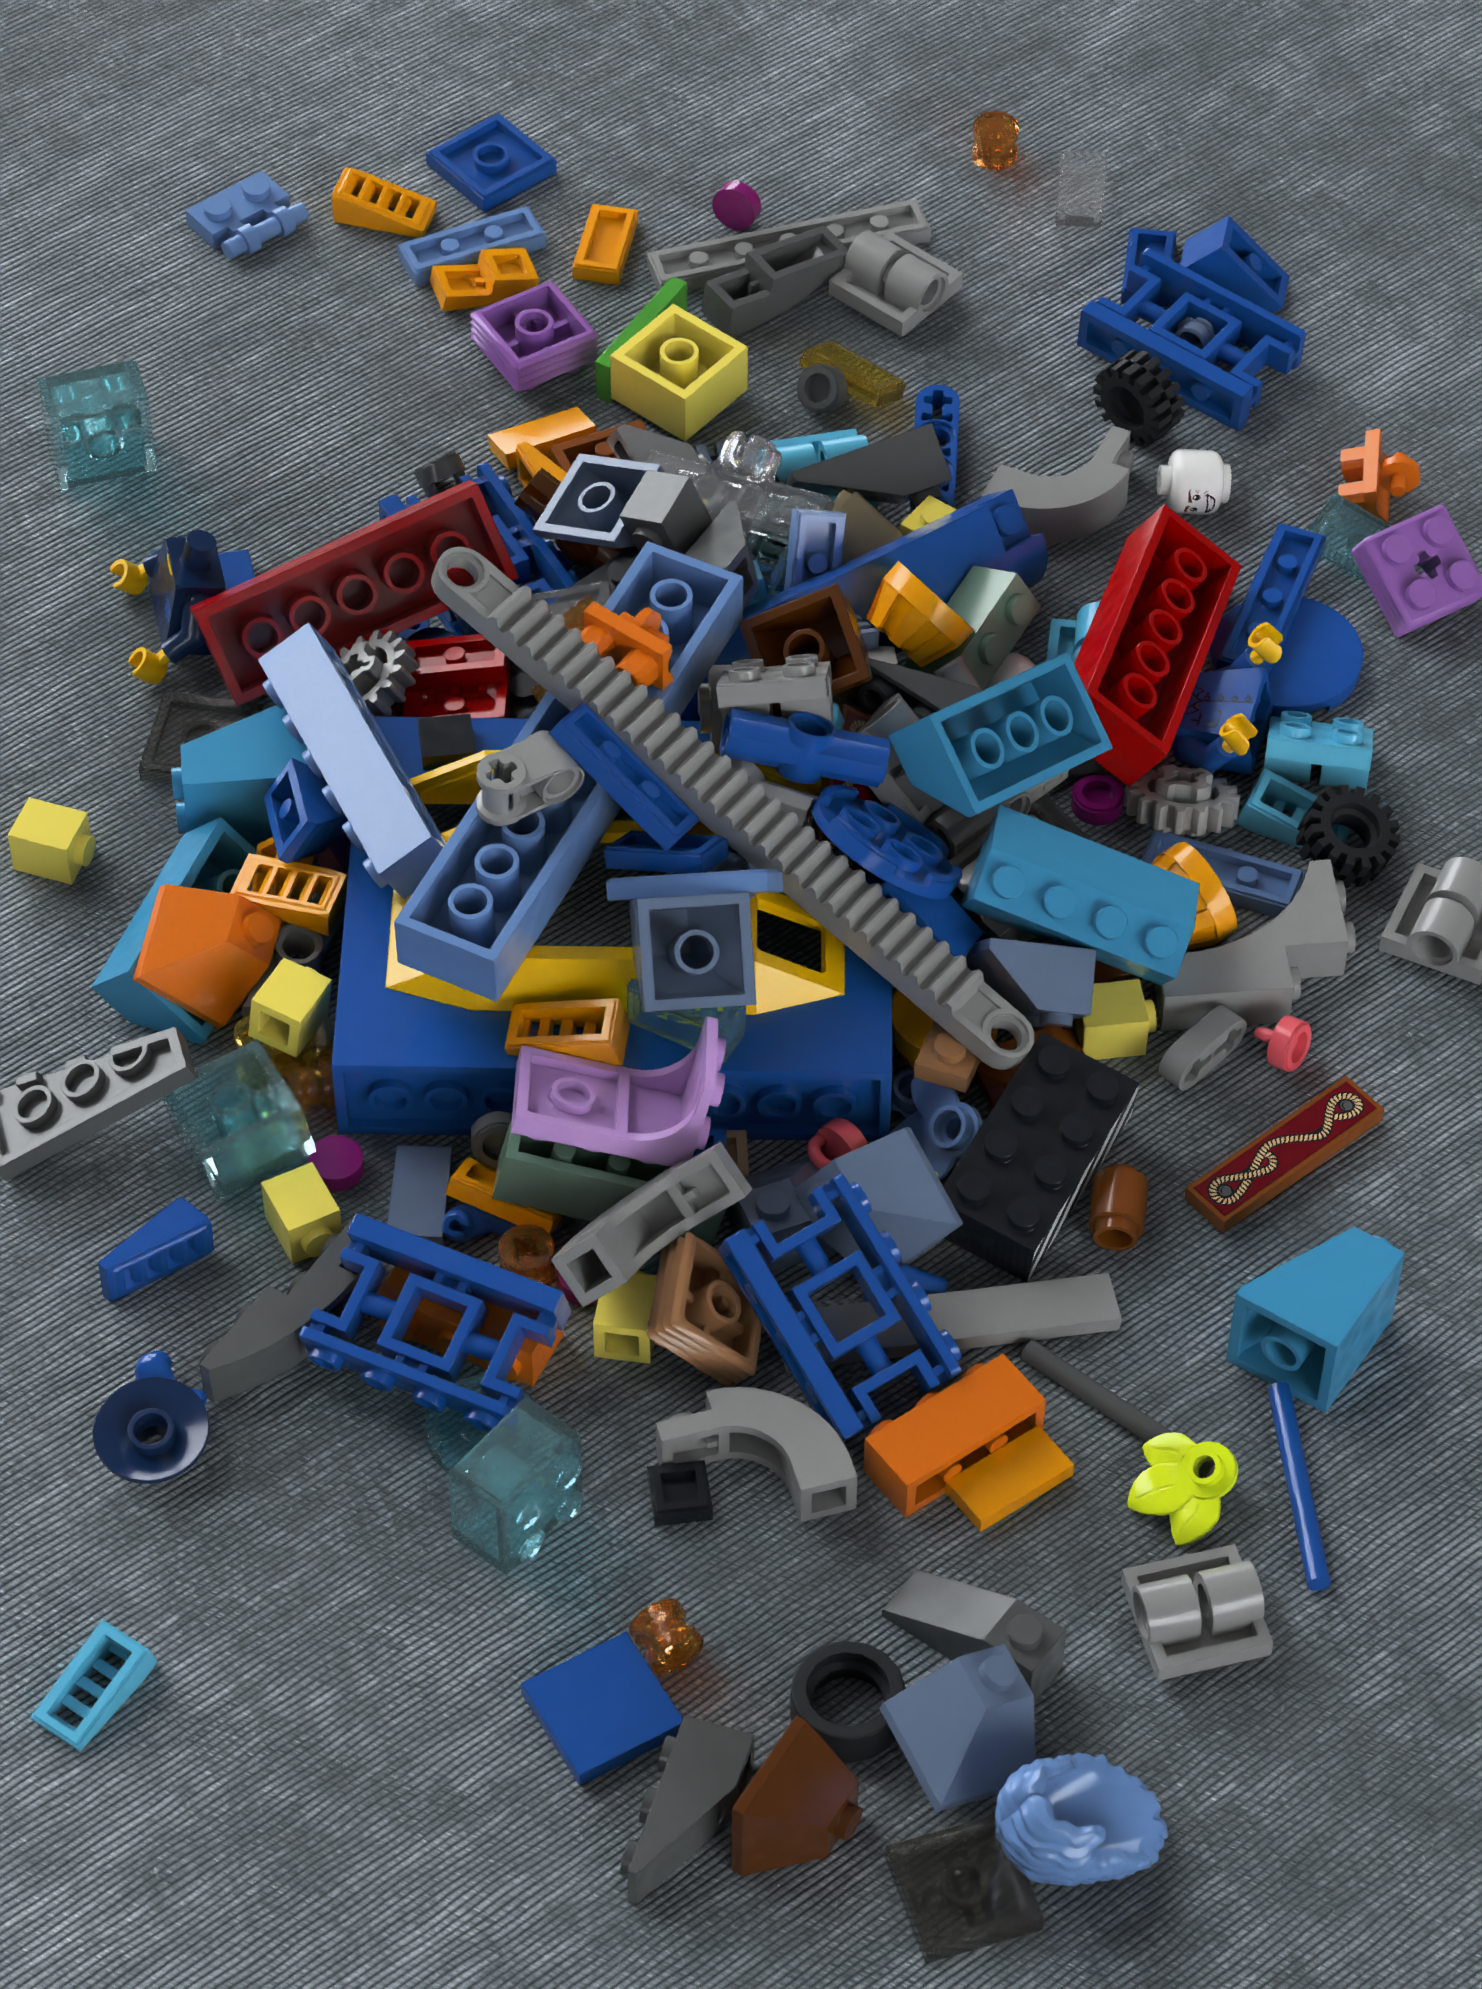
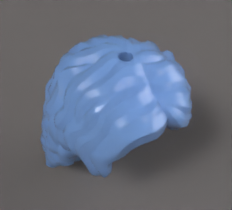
M1076 1753L1073 1756L1066 1754L1057 1756L1055 1759L1042 1758L1034 1760L1031 1764H1024L1007 1778L996 1800V1836L1002 1845L1003 1852L1027 1879L1034 1882L1077 1886L1079 1884L1093 1885L1098 1881L1121 1880L1125 1876L1133 1875L1137 1871L1151 1868L1152 1864L1158 1862V1852L1164 1847L1165 1839L1168 1838L1167 1824L1159 1816L1161 1806L1157 1801L1156 1795L1152 1791H1148L1146 1785L1138 1777L1130 1776L1121 1766H1112L1104 1754L1096 1757L1083 1753Z

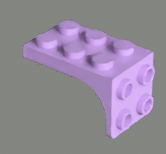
M706 1016L698 1042L685 1058L668 1067L654 1070L631 1069L521 1045L516 1062L511 1133L528 1136L534 1140H547L580 1147L591 1152H604L637 1159L647 1164H660L672 1167L682 1160L687 1162L692 1159L695 1149H705L711 1125V1117L706 1116L709 1106H719L723 1095L725 1074L719 1073L725 1055L726 1039L718 1037V1018Z

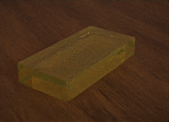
M832 340L803 350L799 364L804 369L815 364H828L837 367L843 372L847 380V393L873 408L902 399L907 384L904 380Z

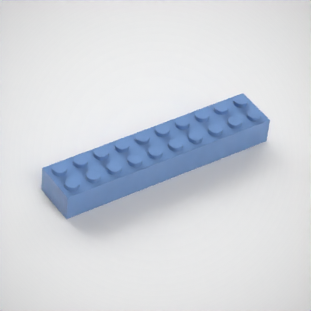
M647 541L604 607L619 616L625 611L635 617L642 609L647 607L661 614L662 620L659 631L669 636L668 643L672 645L668 670L669 673L673 674V681L663 691L652 684L647 687L648 697L652 700L660 698L664 701L665 711L668 714L677 712L681 716L737 629L738 622L742 621L743 576ZM547 691L512 745L525 740L533 733L542 730L551 731L571 711ZM584 769V781L574 795L561 803L549 805L525 816L511 825L494 826L486 823L479 817L476 811L475 799L394 921L397 962L497 1002L622 807Z

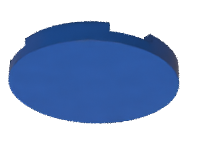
M1303 597L1282 644L1281 658L1278 662L1274 663L1268 676L1274 701L1271 716L1281 717L1283 711L1306 713L1323 708L1330 711L1343 703L1352 694L1361 675L1363 648L1355 628L1344 616L1331 607ZM1242 603L1229 610L1220 620L1209 650V663H1211L1213 671L1216 670L1217 658Z
M832 785L823 789L812 807V814L822 832L842 852L874 875L910 893L931 899H945L952 894L962 879L961 868L956 865L952 867L946 859L949 847L929 828L890 802L884 807L877 802L871 800L864 801L857 798L859 791L855 787Z

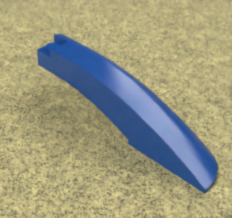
M1013 489L988 494L867 554L747 606L743 610L742 621L838 583L850 601L854 614L859 615L862 618V622L867 621L871 624V628H876L866 617L883 577L898 561L947 604L973 565L1018 573L1028 588L1037 584L1044 577L1047 569V545L1043 533L1030 535ZM739 625L713 665H732L731 663L734 661L751 659ZM880 631L879 646H894L896 654L904 651L892 643L885 633ZM708 674L702 683H708ZM698 689L681 714V721H700V715H698Z

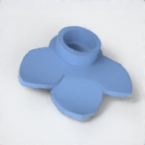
M915 1078L911 1081V1094L918 1111L903 1120L889 1134L904 1127H911L931 1166L938 1173V1178L941 1180L948 1174L956 1159L961 1158L983 1125L982 1118L973 1106L960 1102L956 1090ZM961 1125L960 1132L958 1136H956L957 1129Z

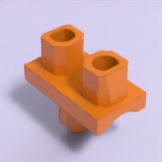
M1380 428L1365 432V446L1341 450V470L1345 482L1352 483L1339 484L1338 499L1344 517L1369 514L1374 528L1388 526L1390 492L1394 497H1402L1406 492L1412 491L1418 486L1421 475L1418 463L1407 457L1405 453L1397 452L1392 457H1389L1382 452V432Z
M595 601L584 610V630L581 632L582 641L586 644L590 642L597 644L598 654L602 658L611 656L614 659V663L617 664L615 669L619 672L624 670L630 672L631 681L635 686L644 684L648 687L652 684L663 691L673 681V674L669 673L668 670L672 645L668 643L669 636L659 631L662 620L660 613L647 607L642 609L635 617L625 611L619 616Z

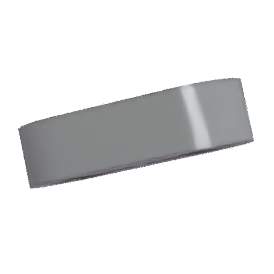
M1217 1006L1169 1047L1160 1062L1159 1075L1181 1091L1188 1090L1234 1051L1245 1034L1247 1021L1226 1006Z

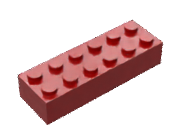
M467 480L190 606V610L233 702L238 707L267 693L262 683L268 677L258 659L308 622L335 649L339 658H341L340 650L345 647L350 651L359 636L369 641L371 635L376 630H379L383 635L388 631H393L397 634L450 610L451 608L443 603L434 593L431 585L432 573L438 559L443 552L450 548L466 547L473 549L512 581L519 578L478 484ZM451 568L447 570L448 578L458 586L466 587L475 583L473 576L465 569Z
M1165 504L1127 537L1074 663L1113 746L1112 749L1093 759L1107 772L1112 773L1129 787L1168 755L1242 565Z

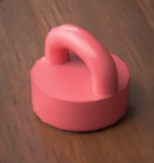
M1286 1015L1278 1022L1274 1030L1262 1026L1256 1027L1254 1036L1268 1044L1267 1061L1270 1066L1285 1072H1292L1304 1061L1311 1044L1312 1032L1307 1021Z
M835 1117L818 1129L817 1133L808 1141L806 1149L812 1163L818 1169H822L832 1160L868 1143L862 1132L853 1123L846 1119Z

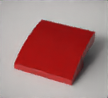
M481 634L405 641L416 653L414 659L419 664V668L410 674L416 680L415 684L405 689L406 700L404 701L403 717H439L470 714L471 718H509L510 659Z

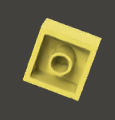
M672 304L610 355L611 398L686 442L748 390V346L677 305Z

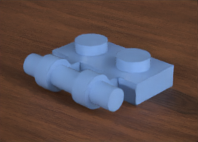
M263 171L185 210L187 225L212 248L215 249L221 245L222 251L228 259H232L242 253L249 256L260 250L263 242L276 235L285 237L296 230V225L309 218L308 211L303 203L298 202L290 207L289 194Z

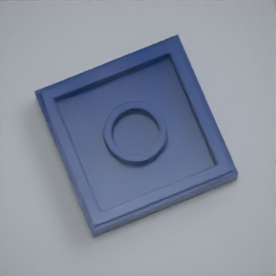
M499 113L426 152L427 166L484 213L557 173V160Z
M627 1632L521 1683L522 1696L579 1786L662 1745L668 1735L677 1737L683 1720L681 1714Z

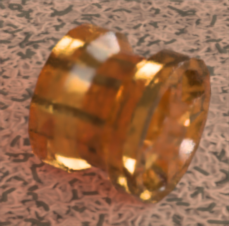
M990 111L979 115L975 119L973 124L975 140L972 144V158L975 163L991 170L1005 169L1014 164L1017 160L1018 145L1016 140L1019 135V123L1016 118L1002 111Z
M328 1053L316 1055L312 1062L300 1063L295 1059L284 1061L287 1089L294 1115L304 1114L309 1107L322 1105L326 1109L336 1107L332 1067Z
M522 1224L512 1227L499 1240V1267L551 1286L555 1279V1266L551 1261L554 1257L555 1247L551 1235L545 1229L536 1225Z
M668 1598L650 1604L632 1620L629 1626L630 1636L638 1646L646 1648V1661L656 1674L672 1673L683 1668L703 1648L704 1639L694 1626L686 1624V1611L677 1599Z

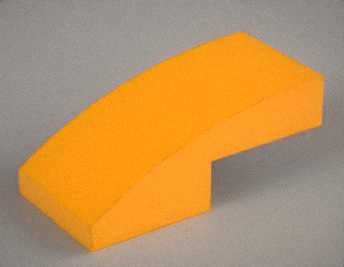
M526 248L481 249L477 264L432 266L429 282L442 311H454L497 303L538 286L539 277Z

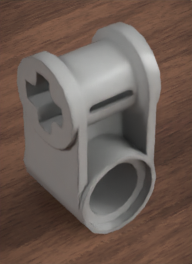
M542 730L533 733L525 740L499 752L488 754L480 760L477 765L476 779L482 789L476 797V811L479 817L486 823L494 826L514 824L521 818L549 805L567 800L579 790L584 781V771L549 734L550 731ZM492 769H494V780H492Z

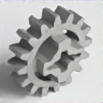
M376 630L371 635L369 641H366L362 636L357 637L350 651L343 647L340 650V660L372 715L375 717H380V715L391 716L392 710L390 707L395 702H404L406 700L404 696L405 689L415 684L416 680L410 674L419 668V664L414 659L416 653L401 637H398L393 631H388L383 635L379 630Z
M1171 764L1159 767L1158 772L1149 770L1130 787L1126 785L1124 806L1127 807V815L1137 816L1136 822L1139 824L1151 822V827L1155 831L1160 833L1174 832V834L1178 835L1183 833L1191 837H1197L1206 834V829L1214 833H1220L1221 826L1231 828L1234 820H1237L1240 795L1237 794L1238 788L1236 786H1227V779L1225 778L1213 779V774L1203 768H1178Z

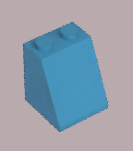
M275 705L180 745L181 767L171 768L174 799H184V802L176 803L178 834H185L222 817L255 849H257L259 843L273 837L263 796L291 758L307 764L302 757V753L308 749L304 742L300 744L291 735L282 721V718L288 714L285 707L280 709Z
M1353 1227L1244 1284L1235 1295L1226 1361L1270 1384L1277 1382L1288 1383L1292 1396L1326 1413L1393 1318L1405 1252L1395 1248L1382 1237L1372 1236Z

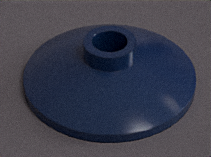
M151 1377L132 1381L114 1391L99 1408L94 1420L92 1433L97 1455L110 1472L130 1482L152 1484L173 1479L195 1464L207 1445L210 1425L205 1405L192 1389L172 1379ZM152 1435L164 1437L161 1441L154 1444L144 1443Z

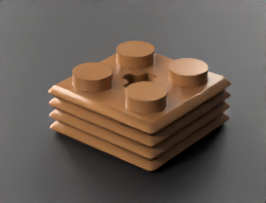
M686 1232L685 1237L679 1236L677 1241L673 1240L670 1242V1245L662 1248L647 1335L659 1347L668 1349L695 1366L701 1373L710 1375L727 1387H731L732 1382L739 1383L740 1378L747 1379L748 1374L754 1376L763 1326L717 1249L694 1234Z

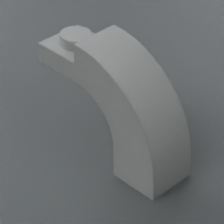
M1112 425L1090 462L1081 469L1066 475L1039 476L1000 464L981 494V498L988 494L1013 489L1030 535L1043 533L1046 544L1071 541L1094 533L1114 520L1127 504L1129 475L1134 463V453L1129 452L1131 431Z
M719 1142L687 1162L683 1160L624 1197L569 1240L551 1261L581 1306L585 1307L628 1282L636 1271L663 1247L701 1222L745 1198L752 1188L723 1144Z
M751 1387L706 1390V1411L698 1413L683 1412L670 1417L668 1420L656 1422V1456L659 1465L705 1460V1463L733 1458L760 1463L774 1471L784 1481L792 1497L800 1522L856 1509L858 1476L845 1444L824 1418L793 1398L769 1390Z

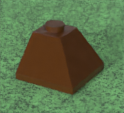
M838 583L738 622L751 659H763L764 667L785 665V658L788 656L817 654L818 662H831L832 696L873 680L868 650L850 601ZM773 703L774 716L781 717L780 703Z
M797 1715L732 1808L731 1870L741 1876L826 1858L839 1838L847 1841L852 1836L861 1819L863 1809L858 1806L859 1780L808 1721Z

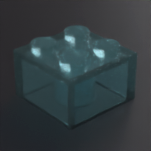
M135 359L38 379L48 451L61 490L157 470L149 400Z
M258 1039L195 1069L197 1079L162 1097L175 1133L217 1201L317 1151L300 1104Z
M526 1396L448 1472L453 1538L504 1575H507L521 1560L526 1562L533 1558L541 1548L545 1536L559 1522H568L577 1513L582 1504L580 1433Z

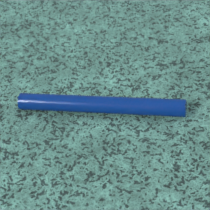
M1277 1382L1270 1385L1267 1391L1307 1587L1314 1591L1323 1590L1330 1586L1331 1581L1291 1388L1286 1382Z

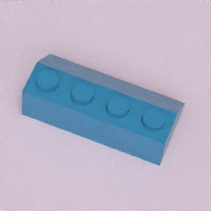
M1068 651L888 735L911 785L968 818L1113 748Z
M999 804L994 812L960 906L1059 946L1096 950L1097 961L1158 985H1163L1177 978L1195 928L1200 884Z
M222 817L185 833L91 988L130 1023L159 1032L176 1027L186 1040L198 1044L205 1042L214 1027L213 1025L132 979L159 887L169 884L230 893L248 853L256 854V849ZM252 883L248 889L249 891L252 889Z

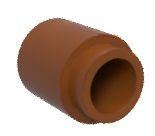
M1120 1163L1112 1164L1098 1171L1093 1176L1088 1226L1093 1233L1094 1242L1102 1248L1115 1251L1131 1249L1137 1244L1138 1238L1144 1233L1148 1180L1134 1167Z

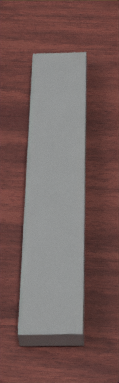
M912 199L647 253V267L657 291L672 277L687 282V291L704 288L706 281L745 268L747 252L823 225L848 249L856 237L867 230L881 237L890 231L913 245L930 242L931 227L918 200Z
M1109 1273L927 1295L932 1307L928 1314L939 1332L945 1329L950 1333L959 1350L1120 1330L1122 1321ZM870 1302L816 1308L837 1343L879 1319ZM903 1319L897 1325L876 1336L888 1358L908 1356L921 1349ZM815 1345L827 1366L863 1362L857 1350L854 1349L828 1364L817 1345ZM784 1362L785 1370H786V1371H789L788 1367L786 1366V1364H785V1362Z

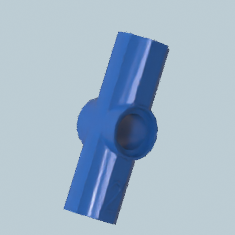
M731 707L730 711L726 713L723 722L719 750L720 756L727 755L733 759L775 767L781 776L797 783H816L822 776L878 788L879 784L883 783L888 769L890 743L889 739L835 729L828 719L809 712H794L787 719Z

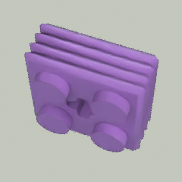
M552 281L528 289L470 314V317L473 319L470 322L473 326L471 328L473 333L471 338L517 392L535 389L540 383L561 374L576 372L583 365L595 361L599 357L597 354L599 342L596 339L599 336L598 333Z
M1438 505L1373 534L1352 549V555L1396 637H1401L1471 605L1482 597V576L1444 505ZM1417 564L1422 567L1424 573L1418 574L1414 566Z

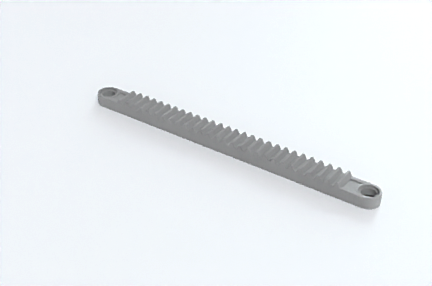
M453 547L442 553L432 573L431 585L434 593L443 603L570 711L575 709L580 703H586L698 816L699 821L717 836L727 838L728 845L751 865L756 867V869H775L782 872L783 892L983 1063L999 1070L1013 1069L1021 1064L1034 1044L1035 1033L1032 1025L1023 1014L984 982L982 971L979 969L971 971L967 968L966 958L963 955L953 956L950 953L949 943L946 941H935L933 939V931L929 926L920 928L916 924V916L912 912L903 913L899 910V901L896 898L886 899L882 895V887L878 883L870 885L866 882L863 870H852L845 855L835 856L832 853L829 841L819 842L815 839L814 829L811 826L802 828L798 824V815L796 813H785L782 811L781 801L777 797L768 799L765 796L763 785L760 783L755 785L749 783L747 772L744 769L735 771L731 766L730 757L727 755L719 757L715 754L714 744L711 741L702 743L698 739L697 729L693 726L685 728L682 726L681 717L677 712L668 714L665 711L664 701L660 698L655 700L649 698L647 687L644 684L635 686L631 681L630 672L627 670L621 672L616 670L614 659L611 656L602 658L598 654L597 644L594 642L586 644L582 641L581 631L577 627L569 630L565 626L564 616L561 614L553 616L549 613L548 603L544 599L536 602L532 598L531 588L527 585L523 587L516 585L491 562L473 549ZM451 568L465 569L473 576L475 583L466 587L458 586L448 578L447 570ZM1001 1028L1009 1031L1015 1037L1017 1048L1005 1050L998 1047L991 1037V1030Z

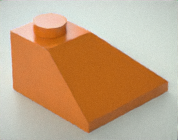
M164 884L159 887L132 980L219 1029L226 1025L270 966L282 919L238 894Z

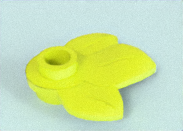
M1163 1433L1143 1444L1144 1455L1152 1467L1143 1471L1133 1482L1127 1504L1131 1510L1141 1514L1169 1515L1173 1539L1176 1545L1182 1547L1202 1538L1218 1522L1221 1510V1497L1226 1495L1234 1486L1238 1476V1464L1233 1453L1218 1442L1205 1441L1196 1444L1182 1433ZM1206 1461H1214L1215 1470L1213 1474L1207 1478H1200V1466Z

